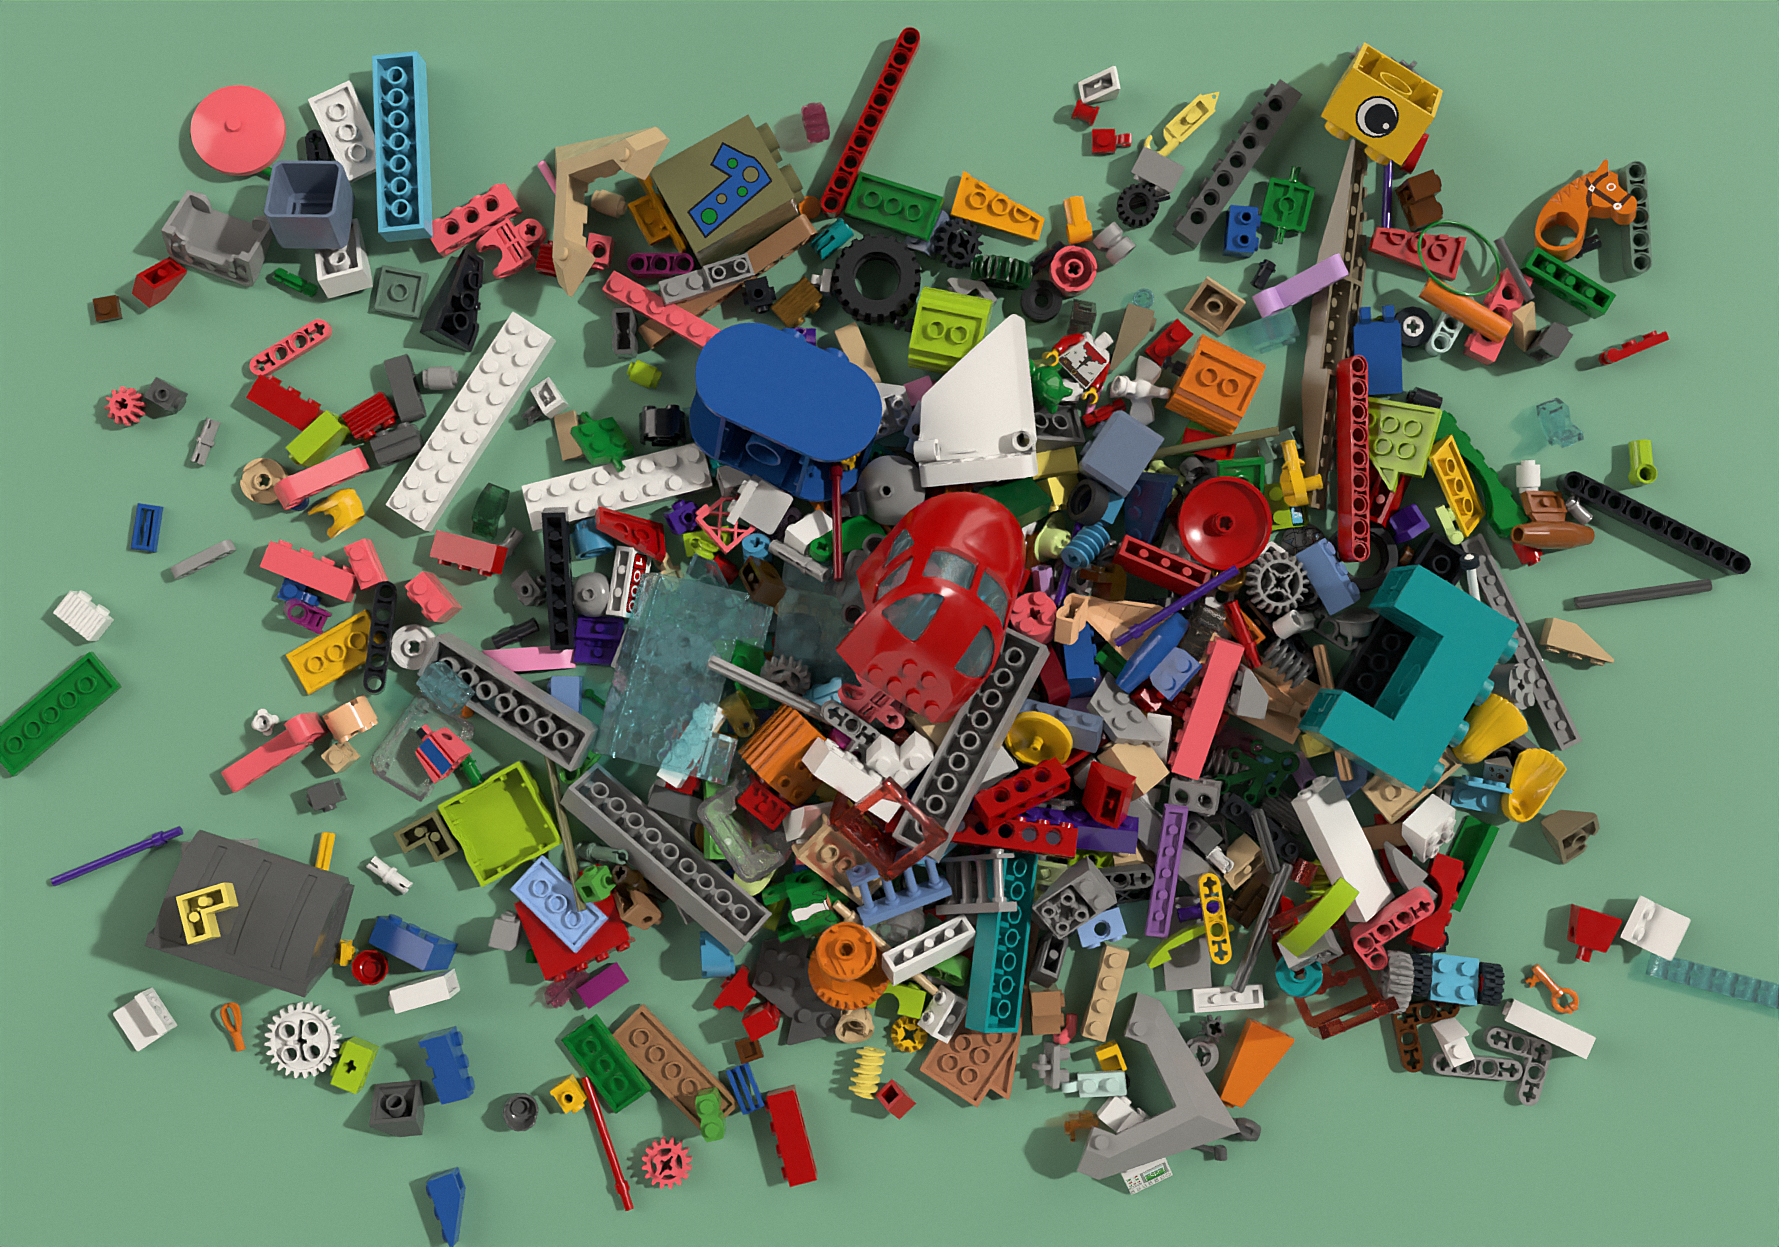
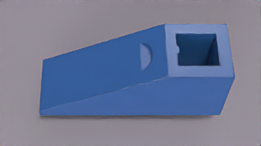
M458 1167L436 1174L426 1182L427 1195L430 1199H433L435 1205L434 1214L436 1219L441 1222L443 1228L441 1231L442 1237L445 1242H448L449 1247H454L459 1240L466 1190Z

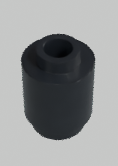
M1415 387L1414 390H1409L1405 403L1440 409L1443 398L1438 396V393Z

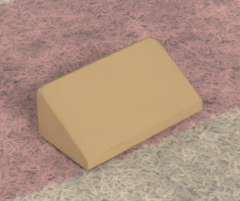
M1533 301L1512 313L1514 341L1523 352L1527 351L1536 335L1535 303Z
M572 410L555 415L554 421L562 460L586 457L570 434L571 428L579 425L577 412Z

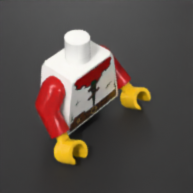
M1089 332L1065 335L1052 347V352H1044L1042 354V359H1047L1051 355V361L1047 366H1055L1059 362L1085 389L1089 387L1090 390L1084 392L1081 399L1085 400L1087 395L1090 394L1092 400L1089 405L1097 402L1098 395L1096 392L1100 391L1107 378L1110 363L1109 353L1106 348L1113 343V340L1106 332H1103L1096 339Z

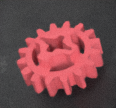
M663 1136L661 1143L655 1139L652 1143L653 1148L651 1146L646 1148L645 1151L648 1154H644L642 1160L647 1163L642 1165V1170H648L645 1178L652 1177V1185L659 1182L660 1189L665 1184H668L669 1189H672L674 1182L679 1186L681 1185V1177L683 1179L688 1178L689 1174L686 1171H691L692 1165L688 1162L692 1161L693 1157L692 1155H686L690 1148H682V1140L675 1143V1137L672 1136L670 1141H667L665 1136ZM670 1148L671 1150L663 1151L661 1149ZM678 1154L681 1156L682 1166L681 1163L678 1162ZM673 1156L671 1163L662 1169L664 1161ZM652 1159H653V1162L656 1163V1166H657V1170H656V1171H655V1169L653 1168ZM664 1175H673L671 1177H664Z

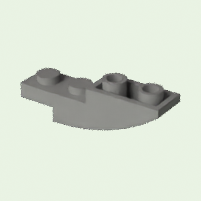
M745 253L705 265L702 269L659 281L658 287L664 304L667 306L686 300L687 302L749 279L755 274L748 254Z

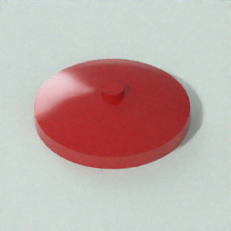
M1231 476L1211 478L1195 486L1183 500L1178 513V534L1184 549L1201 565L1216 570H1227L1235 565L1238 569L1254 561L1267 546L1272 531L1271 510L1263 494L1251 483Z

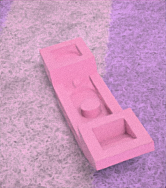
M550 646L482 651V653L513 672L576 668L574 663L575 648L570 650H551Z

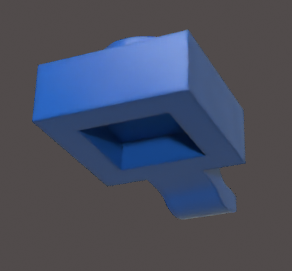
M285 577L277 598L285 601L294 598L313 606H319L322 599L317 595L307 592L309 586Z

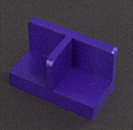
M1415 503L1397 510V513L1388 520L1395 531L1392 538L1396 545L1413 539L1430 527Z

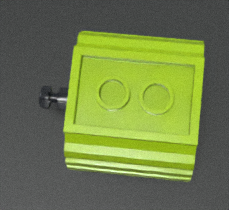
M924 286L918 301L915 319L907 318L905 322L902 321L901 316H897L894 322L895 330H900L901 327H904L905 332L912 333L909 344L908 367L946 374L987 336L993 300Z

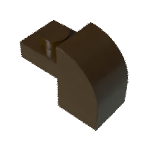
M1097 559V565H1091V568H1081L1079 578L1093 581L1091 596L1107 601H1124L1127 578L1124 569L1120 565Z

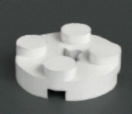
M419 624L401 627L393 635L391 641V655L394 661L402 668L419 670L436 636L429 628ZM411 642H418L420 644L418 653L416 651L410 652Z

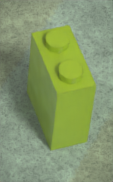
M326 410L285 448L290 452L289 458L296 465L299 466L301 464L304 468H310L324 462L353 434L340 415Z

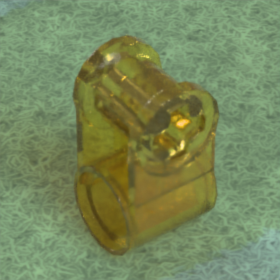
M737 690L719 701V707L723 709V715L728 719L738 736H750L758 729L759 719L741 690ZM749 722L750 726L745 728L743 723Z

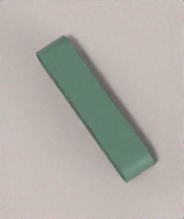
M1632 161L1618 172V184L1624 191L1629 194L1632 192L1637 197L1636 217L1638 224L1632 221L1628 225H1620L1623 271L1629 277H1637L1650 270L1652 266L1647 168L1641 161ZM1629 169L1634 171L1635 178L1630 176ZM1633 237L1639 241V247L1633 243ZM1635 260L1640 263V270L1635 267Z

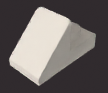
M1454 1017L1431 1024L1451 1068L1475 1059L1465 1039V1036H1468L1469 1033Z

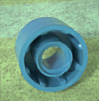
M595 518L583 520L574 525V533L571 534V540L577 559L595 558L615 550L612 536L596 529Z

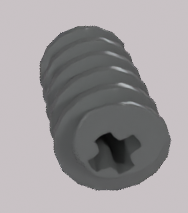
M1279 637L1263 652L1265 657L1262 662L1265 663L1271 660L1272 663L1269 668L1278 667L1277 676L1285 673L1283 681L1292 680L1290 688L1293 689L1299 686L1313 670L1307 672L1308 663L1300 665L1302 661L1301 656L1293 659L1295 655L1294 650L1286 652L1288 648L1287 643L1279 646L1282 640Z

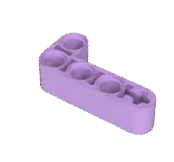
M1338 253L1275 287L1261 291L1252 298L1261 317H1269L1349 275V272Z

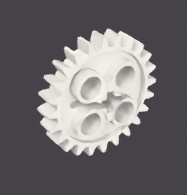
M303 1001L297 1003V1008L294 1004L288 1006V1010L283 1008L280 1010V1015L273 1016V1020L276 1023L271 1022L268 1024L272 1031L265 1033V1036L271 1039L264 1046L271 1047V1050L266 1053L267 1055H274L271 1063L277 1061L280 1063L277 1068L278 1071L285 1067L286 1076L294 1071V1078L299 1077L302 1073L305 1079L310 1076V1072L313 1076L319 1074V1070L324 1072L327 1069V1065L334 1063L331 1057L339 1055L335 1049L341 1047L342 1044L336 1040L342 1037V1034L335 1032L340 1025L332 1024L336 1017H327L329 1009L322 1013V1005H318L313 1009V1002L307 1003L305 1007ZM311 1022L316 1023L318 1032H313L310 1029ZM288 1024L294 1027V1035L287 1031ZM302 1036V1039H306L307 1043H305V1041L300 1040V1037ZM313 1045L320 1049V1055L313 1053ZM289 1048L296 1050L297 1057L290 1055Z

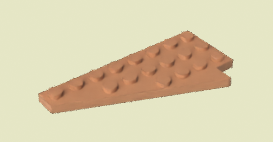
M1033 921L1030 924L1018 1032L982 1033L965 1028V1013L948 1044L937 1039L919 1067L920 1071L977 1108L989 1089H992L1007 1100H1009L1011 1095L1030 984L1028 976L1032 969L1031 965L1035 955L1039 925ZM969 991L965 996L966 1000H968Z

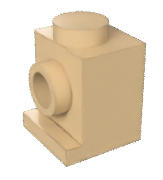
M348 741L341 744H333L321 755L335 773L344 772L361 757Z

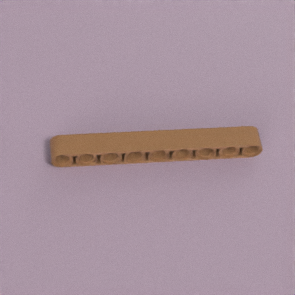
M805 214L796 217L746 252L755 274L746 280L758 278L818 235V232ZM742 281L706 296L674 304L700 318L745 287V284ZM651 319L638 328V332L650 349L658 347L676 334Z

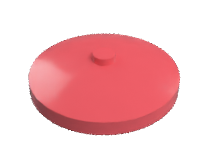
M233 85L220 88L201 101L192 117L191 139L197 153L214 170L230 176H248L264 170L278 158L286 140V124L279 107L267 94L253 87Z

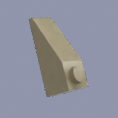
M1130 303L1127 304L1110 358L1108 374H1111L1146 337L1149 331L1153 332L1157 320L1153 318L1155 311Z

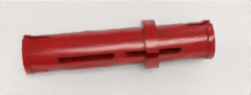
M1237 599L1233 600V602L1232 600L1223 604V607L1239 644L1245 648L1243 655L1248 668L1253 669V667L1257 668L1263 665L1256 648L1257 642L1255 639H1252Z

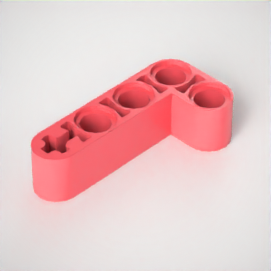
M356 448L282 479L275 485L273 490L283 509L287 510L302 503L307 497L370 470V466L361 449Z
M1424 887L1413 888L1383 907L1367 922H1360L1351 929L1350 937L1353 946L1368 967L1372 970L1384 969L1388 964V958L1382 944L1429 916L1434 911L1435 904L1429 891ZM1406 912L1404 915L1398 916L1399 913ZM1366 937L1365 940L1359 941L1360 938Z

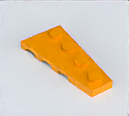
M963 170L950 214L951 217L970 220L974 224L1038 242L1045 218L1020 203L1017 204L1009 199L1008 196L995 191L981 180L978 181Z

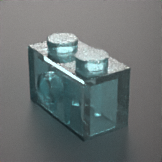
M444 661L432 663L416 682V685L421 689V693L427 698H431L437 704V708L448 716L459 713L476 693Z

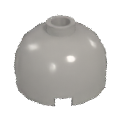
M588 572L579 576L573 583L572 604L576 611L586 617L595 618L606 615L611 580L602 573Z

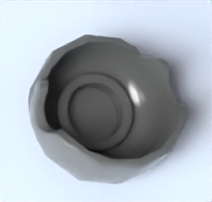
M516 1093L508 1098L503 1108V1118L507 1126L514 1131H526L533 1127L539 1112L538 1104L534 1097L527 1093Z

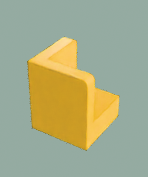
M1115 1040L1094 1047L1102 1071H1113L1120 1068L1123 1071L1127 1070Z

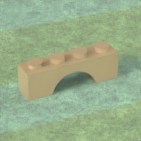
M1107 942L1103 943L1098 961L1094 990L1090 1002L1085 1009L1080 1027V1032L1084 1037L1102 1042L1106 1040L1129 956V951L1125 947Z

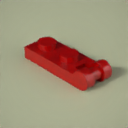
M1655 330L1643 335V341L1636 343L1635 339L1621 344L1623 348L1621 350L1612 348L1602 352L1598 360L1600 364L1605 366L1669 340L1666 331L1657 334Z

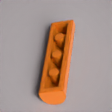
M1429 277L1418 296L1497 344L1505 338L1512 326L1510 321L1471 298L1444 289L1431 277Z

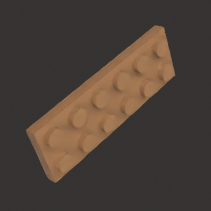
M644 1003L612 1034L638 1068L700 1131L702 1119L698 1116L695 1107V1100L699 1090L712 1087L718 1089L722 1101L720 1110L724 1113L725 1118L739 1105L737 1098Z

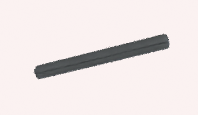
M1710 579L1578 596L1574 598V606L1576 609L1708 592L1712 590V582Z
M1281 862L1279 865L1280 871L1275 875L1231 984V988L1236 992L1243 993L1293 871V866L1289 863Z

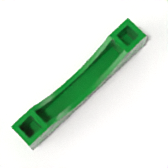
M1444 410L1442 411L1433 445L1447 435L1453 436L1464 464L1474 474L1480 484L1485 499L1487 523L1500 539L1506 538L1511 535L1512 529L1516 525L1525 524L1529 521L1525 510L1512 499L1513 494L1509 488L1499 482L1497 472L1487 466L1484 462L1483 454L1478 449H1474L1468 434L1458 428L1455 417Z

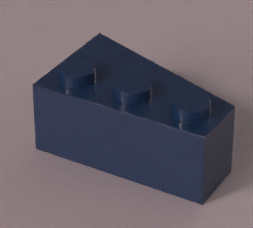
M1142 472L1130 492L1124 498L1125 535L1150 545L1159 540L1166 518L1165 513L1169 502H1171L1173 496L1171 494L1175 483L1178 481V475Z

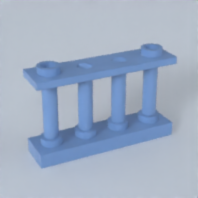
M909 847L845 871L852 888L855 886L859 887L864 905L857 907V911L865 928L952 895L951 887L944 875L938 876L934 860ZM925 861L930 880L916 884L911 865ZM902 869L908 888L895 893L889 874ZM880 877L886 897L873 901L867 882Z

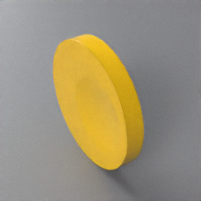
M1037 711L1019 713L1004 739L1010 753L1019 761L1032 767L1037 766L1042 760H1049L1055 756L1062 765L1068 759L1073 746L1072 736L1062 722L1051 715Z

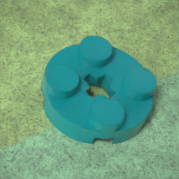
M1282 956L1277 963L1275 971L1278 986L1284 993L1296 998L1308 997L1314 994L1321 986L1323 979L1321 963L1315 961L1302 968L1305 971L1303 973L1305 979L1298 978L1296 980L1293 977L1295 973L1288 968Z

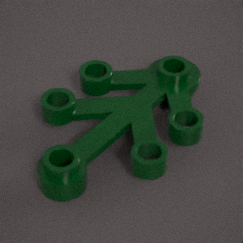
M1256 739L1250 745L1252 753L1255 755L1262 754L1273 760V762L1265 764L1242 753L1239 747H1231L1228 751L1229 759L1232 762H1240L1251 769L1228 776L1217 774L1211 780H1224L1225 783L1221 786L1220 794H1225L1229 791L1230 785L1255 778L1250 788L1243 792V800L1252 805L1257 801V794L1268 774L1277 771L1273 782H1269L1265 786L1267 796L1274 798L1279 795V788L1286 775L1294 773L1300 766V759L1295 752L1287 750L1279 753L1266 747L1263 741ZM1256 744L1262 745L1261 750L1256 751L1253 748ZM1234 751L1240 753L1236 758L1231 756V753ZM1286 758H1290L1292 760V763L1286 765L1283 763V761ZM1270 787L1277 788L1276 792L1270 793L1268 789ZM1253 794L1254 798L1252 800L1246 799V795Z

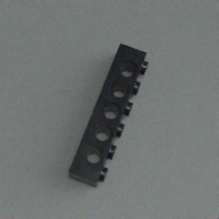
M568 507L544 508L541 514L550 649L570 650L574 649L576 645L574 605L572 604L573 579Z

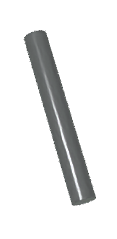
M1503 237L1496 239L1494 243L1525 301L1532 300L1535 297Z

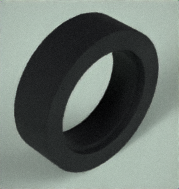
M1370 522V540L1379 549L1381 563L1378 571L1371 578H1358L1349 572L1347 573L1350 581L1357 585L1359 592H1367L1381 586L1390 569L1397 567L1398 551L1392 536L1383 527L1373 522ZM1337 530L1329 538L1328 542L1334 546L1335 556L1338 561L1342 562L1338 553Z

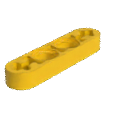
M1206 872L1198 878V891L1210 958L1215 963L1225 964L1231 959L1232 951L1221 884L1215 874ZM1207 877L1215 881V884L1211 885L1212 893L1217 892V896L1210 895L1204 898V894H1209L1208 887L1203 886V882L1207 881ZM1210 900H1216L1219 904V909L1215 913H1209L1206 909V905ZM1215 923L1221 924L1223 928L1219 936H1213L1210 932L1211 926ZM1225 939L1224 943L1220 942L1222 950L1226 951V954H1223L1222 959H1219L1218 956L1214 955V952H1218V946L1216 943L1212 944V940L1220 941Z

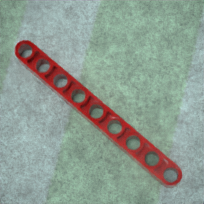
M906 27L900 33L821 198L822 213L828 218H835L841 213L919 50L920 33L913 27ZM907 37H912L916 42L909 45L904 40ZM897 58H903L906 60V63L897 65L894 61ZM888 78H893L896 83L893 86H888L884 81ZM880 98L884 99L887 102L884 106L881 107L875 105L874 103L877 99ZM868 119H873L877 122L874 127H867L864 123ZM862 139L866 141L867 145L863 148H858L855 146V142ZM848 160H854L857 165L850 169L845 166V163ZM842 180L847 183V186L844 189H838L835 187V184ZM829 201H834L837 203V207L834 210H828L825 204Z
M1361 355L1342 359L1337 364L1338 553L1341 561L1344 563L1365 561L1370 554L1368 364Z

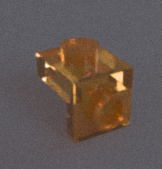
M1088 1110L1079 1111V1114H1069V1121L1064 1122L1065 1135L1069 1136L1070 1142H1075V1129H1091L1092 1126L1099 1128V1119L1096 1114Z

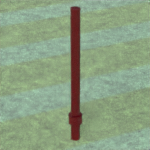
M840 461L831 462L829 479L832 485L833 579L836 582L843 581L841 512L843 468L840 467Z

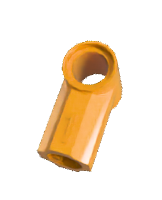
M1073 196L1064 199L1063 204L1067 220L1066 233L1069 245L1092 241V227L1090 221L1087 220L1083 196Z

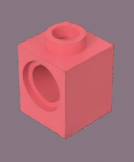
M589 233L587 249L594 256V252L599 248L605 249L604 255L596 258L591 269L603 271L604 268L610 269L615 241L612 237Z

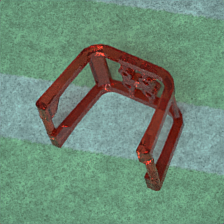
M902 728L890 740L900 747L911 735ZM891 776L858 802L853 801L838 791L827 820V826L843 836L878 870V875L887 882L896 878L943 844L949 835L934 818H928L907 797V792ZM848 799L854 804L850 807L847 804ZM881 799L900 803L922 825L924 841L895 863L894 860L899 842L892 835L885 834L886 821L868 810ZM862 814L867 816L888 837L887 841L882 838L879 830L873 827Z
M1324 896L1267 918L1268 942L1277 963L1283 956L1277 945L1281 939V931L1295 924L1294 918L1308 913ZM1345 912L1330 927L1332 930L1337 928L1345 945L1341 947L1343 954L1325 964L1321 963L1322 983L1319 989L1312 995H1323L1327 989L1335 986L1342 987L1349 980L1356 977L1360 978L1367 994L1315 1016H1312L1306 1004L1305 998L1307 997L1296 998L1292 996L1308 1031L1321 1040L1328 1039L1400 1009L1394 996L1386 997L1378 992L1363 959L1353 946L1350 931L1344 917ZM1349 955L1355 968L1345 972L1337 971L1332 977L1331 968L1327 965H1333L1339 958ZM1300 969L1298 971L1293 970V972L1295 973L1293 977L1295 978L1296 976L1303 974L1305 972L1304 969ZM1370 1005L1371 1010L1341 1021L1340 1017Z

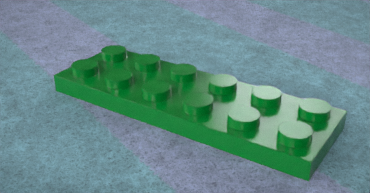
M88 652L0 726V762L12 777L21 773L122 688L121 684L94 652Z

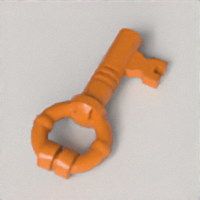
M1535 964L1531 968L1534 974L1525 981L1527 984L1530 982L1529 986L1531 988L1535 986L1536 982L1541 981L1551 991V1003L1555 1010L1571 1015L1579 1009V998L1575 991L1569 988L1558 987L1539 964ZM1563 993H1567L1573 998V1001L1562 1008L1557 1003V998H1560Z

